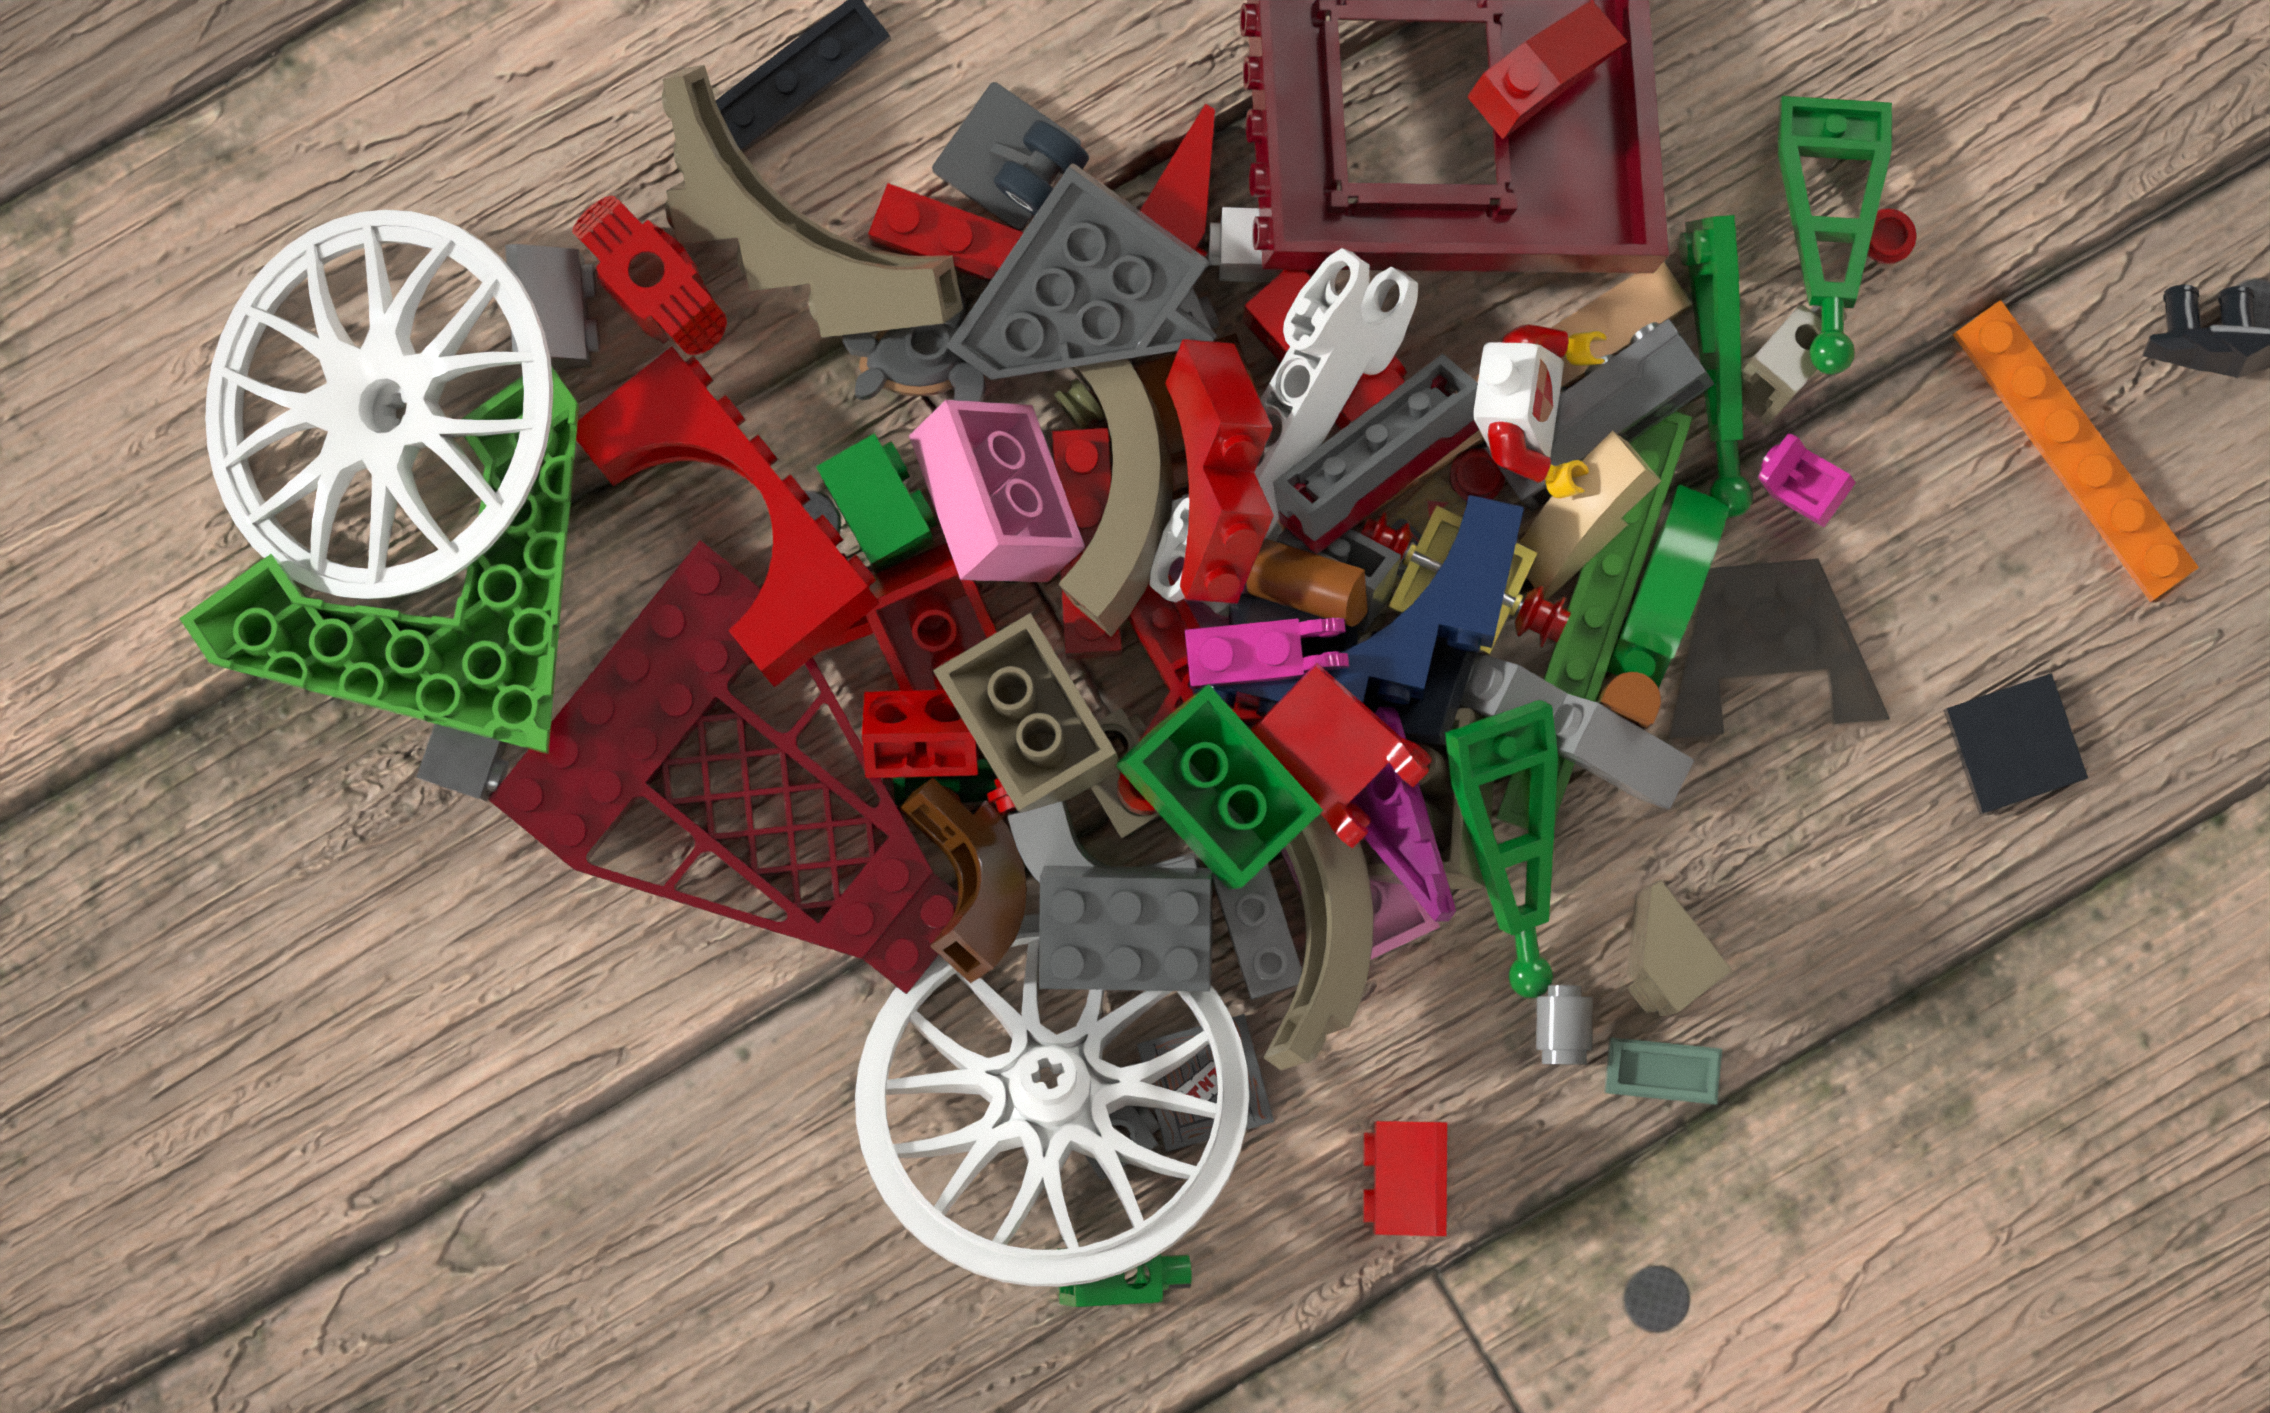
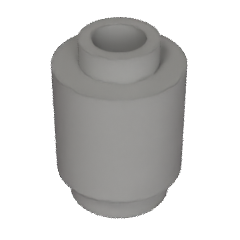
M1548 985V996L1537 997L1536 1050H1542V1064L1587 1065V1051H1593V997H1582V986Z

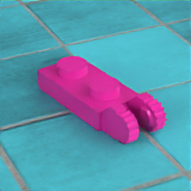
M1299 619L1185 630L1191 689L1203 688L1207 684L1211 687L1302 678L1304 673H1307L1316 663L1326 671L1348 668L1349 660L1347 653L1334 651L1303 658L1301 638L1333 637L1344 633V619H1315L1300 623Z

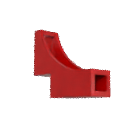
M1182 339L1165 383L1180 421L1189 479V523L1180 588L1186 600L1238 604L1274 517L1255 475L1256 467L1273 427L1234 344Z

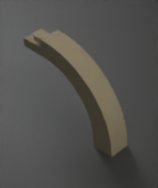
M1128 358L1069 367L1073 373L1093 390L1101 402L1112 439L1113 470L1108 502L1098 529L1081 558L1060 581L1059 585L1072 604L1111 637L1130 615L1149 584L1150 571L1163 531L1171 517L1173 497L1172 462L1165 428L1155 403Z
M1258 722L1248 726V728L1251 730ZM1321 814L1285 846L1301 888L1305 910L1306 944L1302 973L1295 996L1264 1056L1265 1060L1280 1070L1311 1062L1321 1051L1326 1040L1325 1035L1350 1027L1361 1001L1370 966L1374 917L1371 885L1364 853L1360 842L1353 849L1346 845L1335 834Z

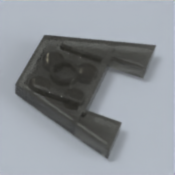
M1819 558L1709 569L1698 601L1667 740L1724 734L1719 680L1827 671L1832 725L1888 721L1890 719Z

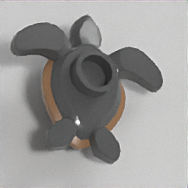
M960 287L959 291L963 310L943 324L879 331L875 337L867 332L842 335V341L850 354L861 357L859 369L862 374L858 376L855 385V396L857 399L869 400L875 397L882 388L907 396H931L954 388L955 396L953 400L982 402L986 392L983 373L946 347L962 324L966 314L967 304Z

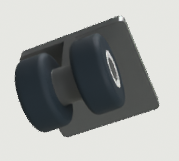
M992 82L932 166V171L936 176L1013 229L1022 231L1032 216L1037 214L1054 189V185L1067 168L1074 163L1083 170L1089 161V155L1081 147V141L997 82Z

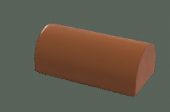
M1269 539L1263 541L1247 579V590L1251 595L1322 618H1343L1345 625L1351 627L1356 626L1367 614L1365 569Z
M1627 672L1615 677L1599 693L1596 702L1643 730H1647L1653 725L1659 712L1661 696L1657 685L1651 678L1642 673Z

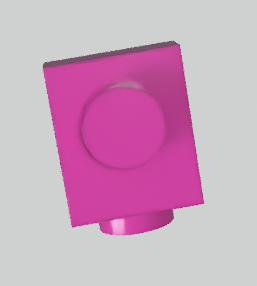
M1791 433L1786 435L1780 445H1775L1769 450L1762 462L1761 472L1758 476L1771 497L1822 527L1826 526L1856 483L1849 473L1807 450L1801 440Z

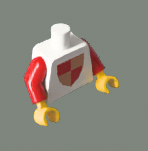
M1530 324L1520 325L1505 334L1501 343L1488 342L1483 347L1474 405V420L1496 464L1537 483L1545 480L1547 489L1554 498L1562 499L1583 493L1585 490L1576 486L1572 478L1587 475L1589 473L1588 467L1579 460L1554 466L1551 464L1550 459L1564 361L1561 358L1566 355L1567 360L1574 366L1602 364L1605 362V359L1593 357L1590 351V343L1606 341L1607 337L1600 331L1573 333L1568 337V333L1563 330Z

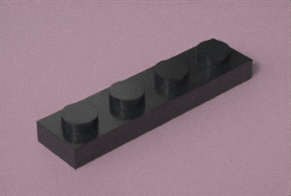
M846 0L716 100L721 115L737 146L743 153L891 41L889 33L863 0Z

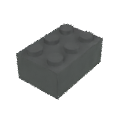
M1044 866L1040 875L1039 989L1210 991L1212 981L1213 872L1209 868Z

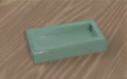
M1610 1037L1604 1093L1717 1105L1722 1049Z

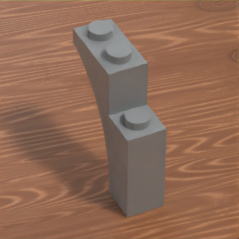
M1476 653L1458 709L1471 708L1485 718L1539 699L1547 702L1553 708L1559 756L1606 780L1639 800L1670 810L1694 759L1597 702L1567 694L1520 665Z

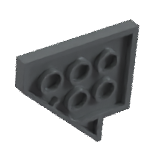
M1073 163L1062 175L946 347L992 380L1178 351L1182 339L1214 342L1218 335L1180 308L1187 295L1210 264V261Z

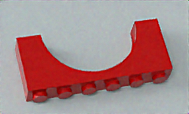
M671 346L577 421L576 441L613 487L625 478L651 466L676 461H697L721 466L733 471L759 490L766 503L772 525L773 547L771 562L765 582L757 598L743 617L728 631L775 688L880 604L869 588L877 580L856 554L847 561L836 546L844 540L823 514L816 520L809 515L803 506L811 501V499L793 476L789 474L781 480L771 466L778 459L762 438L757 434L748 440L739 426L746 420L726 395L718 401L712 396L706 387L714 382V380L693 355L684 361L673 346Z

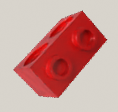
M945 690L864 692L862 743L865 778L978 775L979 746Z

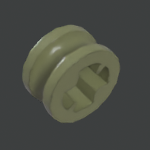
M1077 378L1071 381V389L1068 392H1061L1059 390L1054 394L1062 409L1079 430L1089 429V422L1094 419L1102 421L1106 418L1098 403Z

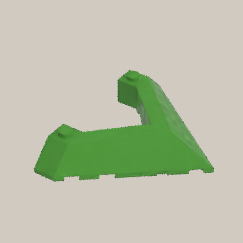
M552 368V421L547 448L537 478L525 503L509 527L484 554L467 567L462 596L458 597L454 619L401 614L397 610L362 605L352 607L325 603L320 599L308 598L297 581L291 579L281 562L272 554H269L179 618L208 662L222 668L548 754L579 404L555 370ZM523 375L462 419H522L524 402ZM520 432L464 437L485 466L483 478L495 493L509 469ZM482 500L478 516L487 507V505Z

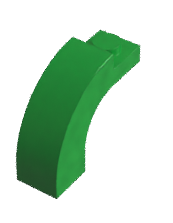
M1678 485L1659 529L1643 580L1614 647L1606 670L1607 672L1617 676L1627 672L1642 673L1651 678L1659 689L1696 606L1718 547L1730 507L1720 503L1713 497Z

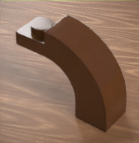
M932 777L912 792L898 810L942 850L955 871L958 882L957 907L951 920L930 947L971 984L994 969L1013 944L1025 913L1027 895L1026 875L1014 837L997 811L987 801H984L972 811H968L953 790L940 785Z

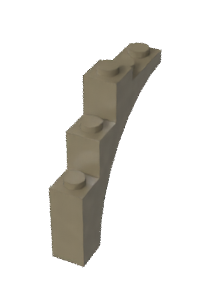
M705 65L686 67L663 79L662 104L666 115L672 121L676 139L674 160L678 170L683 173L684 181L666 191L668 198L665 206L666 218L670 227L675 230L678 242L688 244L738 237V266L740 271L746 275L749 291L810 284L809 309L812 318L818 322L821 338L943 324L963 310L952 255L908 256L871 249L829 232L796 211L762 179L737 146L717 107Z

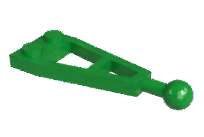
M1782 96L1779 104L1778 157L1809 306H1822L1821 333L1815 337L1810 346V359L1815 368L1820 372L1836 375L1847 370L1855 356L1854 344L1844 333V308H1854L1890 161L1892 152V103ZM1800 156L1872 161L1859 218L1811 215ZM1817 241L1853 243L1844 282L1824 281Z
M1727 215L1685 222L1686 232L1680 234L1679 253L1683 266L1689 267L1700 363L1715 383L1704 391L1710 442L1716 441L1719 477L1713 482L1709 496L1730 507L1727 518H1736L1745 514L1751 507L1753 490L1750 483L1741 476L1738 440H1743L1739 266L1735 215Z
M1540 699L1445 732L1452 787L1499 929L1515 936L1517 959L1509 969V983L1518 995L1525 998L1542 996L1548 991V985H1551L1553 981V971L1546 959L1539 956L1536 926L1549 922L1558 749L1552 705ZM1531 767L1528 833L1497 844L1479 785ZM1527 861L1525 904L1517 907L1505 868Z

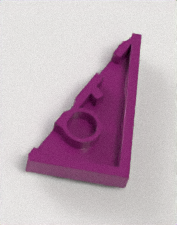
M1379 706L1375 714L1398 735L1406 739L1399 713L1394 707ZM1388 763L1350 803L1358 806L1371 818V823L1366 827L1368 829V834L1364 837L1435 922H1449L1456 913V908L1419 782L1414 787L1410 786Z

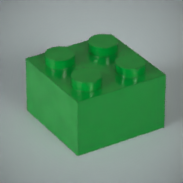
M874 433L816 466L825 486L875 573L895 566L935 543L930 529L938 525L935 516L919 489L909 494L904 486L903 481L910 478V475L892 441L882 446Z

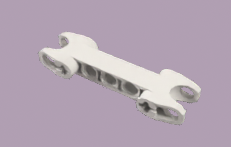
M1341 248L1321 264L1311 279L1300 290L1284 321L1283 333L1285 341L1289 344L1290 348L1260 399L1273 427L1255 470V475L1274 514L1265 539L1276 542L1277 537L1282 533V528L1277 522L1279 510L1277 509L1273 482L1322 445L1362 373L1374 375L1383 371L1401 345L1418 298V283L1403 271L1390 267L1377 274L1369 284L1370 265L1357 257L1353 252ZM1348 265L1351 271L1350 279L1346 287L1338 295L1335 290V279L1338 272ZM1394 284H1398L1400 297L1396 306L1388 312H1383L1381 307L1389 289ZM1189 497L1182 500L1165 527L1150 571V586L1166 600L1176 603L1185 598L1180 588L1182 572L1173 586L1169 584L1168 573L1170 566L1176 559L1180 557L1185 558L1189 523ZM1247 582L1245 584L1242 594L1249 593L1247 590ZM1202 601L1216 614L1225 617L1229 616V603Z

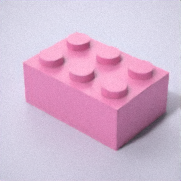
M945 400L909 435L961 580L1048 582L1085 548L1032 405Z

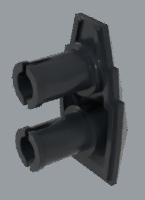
M2184 284L2172 286L2164 291L2163 301L2165 302L2167 332L2149 336L2143 351L2144 357L2235 378L2270 368V328L2256 327L2253 301L2254 291L2251 288L2232 286L2221 290L2218 295V302L2220 304L2222 325H2212L2209 328H2201L2199 290L2196 287Z

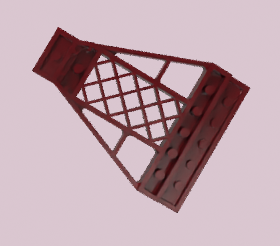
M700 540L552 720L548 754L529 749L488 800L577 872L862 959L907 994L939 956L930 945L951 920L957 907L958 892L934 874L881 778H869L880 799L879 805L876 808H872L798 748L797 742L800 735L822 708L829 706L865 771L863 745L814 657L807 661L805 665L821 693L793 728L786 733L776 731L731 694L730 686L752 659L728 630L749 610L761 589ZM719 700L735 712L707 716ZM744 720L778 748L747 751ZM737 721L740 752L708 755L705 724ZM698 727L701 756L672 759ZM780 755L783 787L751 790L748 759ZM787 755L822 783L790 786ZM741 760L744 791L712 794L709 763ZM702 764L705 795L673 798L670 767ZM662 770L665 798L650 787V784ZM823 790L826 822L794 825L791 793ZM830 790L865 818L833 821ZM784 794L787 826L755 829L752 798ZM639 798L648 799L690 833L695 840L694 849L664 886L592 865L589 861ZM745 798L748 830L716 833L713 802ZM705 803L708 833L675 806ZM866 825L869 857L837 860L834 828ZM873 825L888 836L877 852ZM827 829L830 861L798 864L795 832ZM788 833L791 865L759 868L756 837ZM748 837L751 868L718 841ZM713 853L786 911L787 918L782 922H776L677 891V886L704 854ZM866 864L841 895L838 867ZM831 868L834 900L802 903L799 871ZM792 872L795 904L760 875ZM831 908L819 923L803 911Z

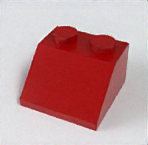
M1374 1121V1132H1364L1363 1166H1374L1373 1189H1363V1223H1373V1234L1447 1237V1122Z

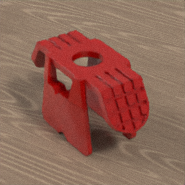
M613 195L598 200L578 218L573 226L572 233L600 261L595 268L598 283L647 335L665 344L669 339L659 327L660 325L675 343L689 355L705 353L720 341L727 326L726 315L713 300L714 298L708 291L696 263L692 261L680 242L648 219L642 224ZM642 253L655 254L664 263V275L661 281L652 287L636 285L629 275V267L632 260Z

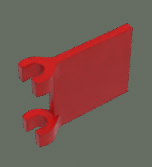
M1318 663L1251 729L1254 735L1323 809L1320 814L1325 818L1335 834L1352 849L1368 834L1366 827L1371 823V818L1358 806L1350 803V801L1388 763L1391 764L1396 773L1406 783L1414 787L1429 772L1427 765L1432 761L1431 756L1424 749L1398 735Z

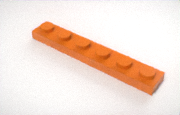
M2001 300L1953 334L1957 342L2150 602L2199 568Z

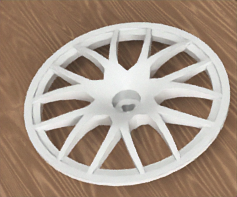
M400 210L359 212L329 221L308 231L288 244L263 267L233 308L218 342L207 387L205 421L207 447L213 475L227 510L251 546L263 558L272 554L281 562L291 579L303 585L339 597L366 600L396 598L420 592L446 581L470 566L504 533L525 503L537 478L547 448L552 421L553 379L546 336L536 308L521 281L497 253L468 231L437 217ZM396 243L431 248L432 250L412 272L393 300L381 245ZM365 248L370 330L362 347H358L353 344L339 321L330 297L323 265L351 251ZM449 256L472 272L482 284L438 336L420 354H416L410 340L416 310L428 284L443 261ZM307 277L318 335L274 315L293 289ZM494 296L510 324L519 352H480L455 355ZM268 325L283 333L317 357L327 383L304 394L285 391L248 377L255 349L266 326ZM513 364L522 365L524 385L522 419L464 420L445 417L438 402L447 382L465 373L480 369ZM245 389L282 406L291 408L244 440L243 403ZM405 403H407L405 415H403L402 419L396 418V410L404 407ZM316 427L328 431L320 455L265 502L256 486L248 458L269 444L295 432ZM520 432L511 464L496 493L452 437ZM429 447L438 454L487 505L475 521L451 542L430 515L416 487L411 469L420 448ZM368 468L372 475L368 569L349 567L327 559L332 525L341 498L356 472ZM318 489L312 519L311 550H309L281 526L275 515ZM398 502L414 524L438 550L413 562L385 567Z
M1040 914L1024 916L1020 930L1011 947L1028 944L1022 1016L981 978L970 984L940 955L907 994L899 988H895L876 1017L866 1039L859 1063L855 1091L856 1125L864 1159L871 1178L882 1198L903 1226L925 1246L949 1262L975 1274L1001 1282L1026 1286L1062 1287L1091 1283L1109 1278L1150 1261L1178 1242L1196 1226L1214 1205L1229 1181L1241 1152L1247 1128L1250 1099L1248 1069L1242 1042L1233 1019L1212 985L1210 986V991H1177L1193 1011L1204 1030L1203 1032L1172 1051L1148 1062L1123 1068L1103 1061V1049L1126 1027L1172 991L1146 990L1101 1019L1105 990H1089L1087 1003L1076 1027L1056 1035L1041 1025L1038 1011ZM953 974H956L1004 1026L1012 1038L1010 1052L986 1058L967 1050L944 1035L917 1010L936 988ZM909 1022L942 1055L960 1069L888 1079L896 1047ZM1208 1044L1210 1045L1217 1072V1103L1152 1085L1190 1060ZM1050 1067L1053 1074H1060L1057 1077V1087L1048 1089L1044 1082H1038L1041 1079L1040 1070ZM918 1093L980 1094L990 1102L983 1119L956 1132L931 1139L898 1144L892 1143L887 1121L886 1095ZM1127 1105L1210 1117L1214 1118V1123L1203 1155L1197 1166L1162 1156L1137 1145L1112 1127L1109 1114ZM1023 1147L1028 1160V1166L1022 1187L1008 1216L992 1241L960 1227L945 1216L979 1172L999 1152ZM1072 1150L1096 1159L1115 1188L1132 1223V1229L1108 1240L1079 1247L1065 1205L1060 1171ZM969 1152L934 1206L924 1198L912 1183L898 1159L935 1157ZM1120 1161L1156 1173L1188 1180L1168 1203L1144 1221ZM1045 1186L1053 1214L1067 1249L1033 1250L1008 1246L1007 1243L1019 1229Z

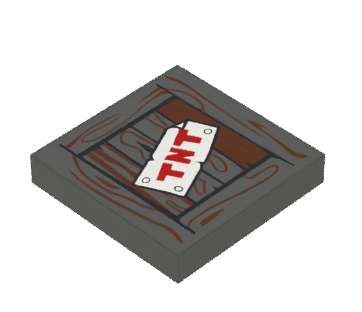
M1245 1014L1232 1017L1242 1042L1248 1069L1250 1099L1247 1130L1273 1123L1274 1119ZM1202 1026L1137 1043L1141 1062H1148L1189 1041L1204 1031ZM1208 1044L1190 1060L1152 1085L1217 1103V1072L1210 1045ZM1154 1108L1159 1126L1161 1127L1160 1131L1166 1152L1209 1140L1214 1118Z

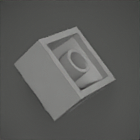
M523 244L505 245L507 265L521 281L541 321L552 368L554 370L592 367L591 352H600L598 319H589L587 297H596L594 264H585L584 257L579 249ZM511 330L513 352H519Z

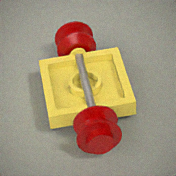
M1436 505L1418 545L1412 544L1410 549L1408 546L1412 535L1409 523H1405L1398 530L1387 526V513L1383 512L1379 522L1370 517L1368 518L1361 534L1400 554V562L1404 558L1403 565L1407 566L1388 608L1402 614L1431 583L1448 556L1459 532L1463 517ZM1516 543L1492 648L1508 615L1514 616L1516 611L1519 612L1514 622L1517 636H1522L1528 630L1538 633L1541 648H1543L1547 638L1558 642L1572 613L1562 608L1566 599L1564 596L1555 604L1544 600L1543 586L1528 592L1524 602L1521 601L1523 596L1519 594V591L1537 556V552ZM1481 646L1480 651L1490 655L1492 648Z

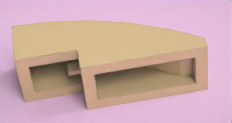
M1613 430L1582 461L1588 467L1589 473L1572 478L1574 484L1583 488L1585 492L1562 499L1552 496L1520 542V545L1537 552V556L1526 578L1535 588L1543 586L1544 599L1546 600L1628 525L1622 517L1661 482L1660 478L1629 442Z

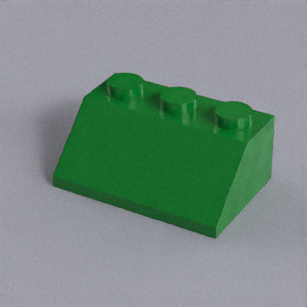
M1209 684L1156 725L1115 764L1228 890L1242 888L1323 811Z

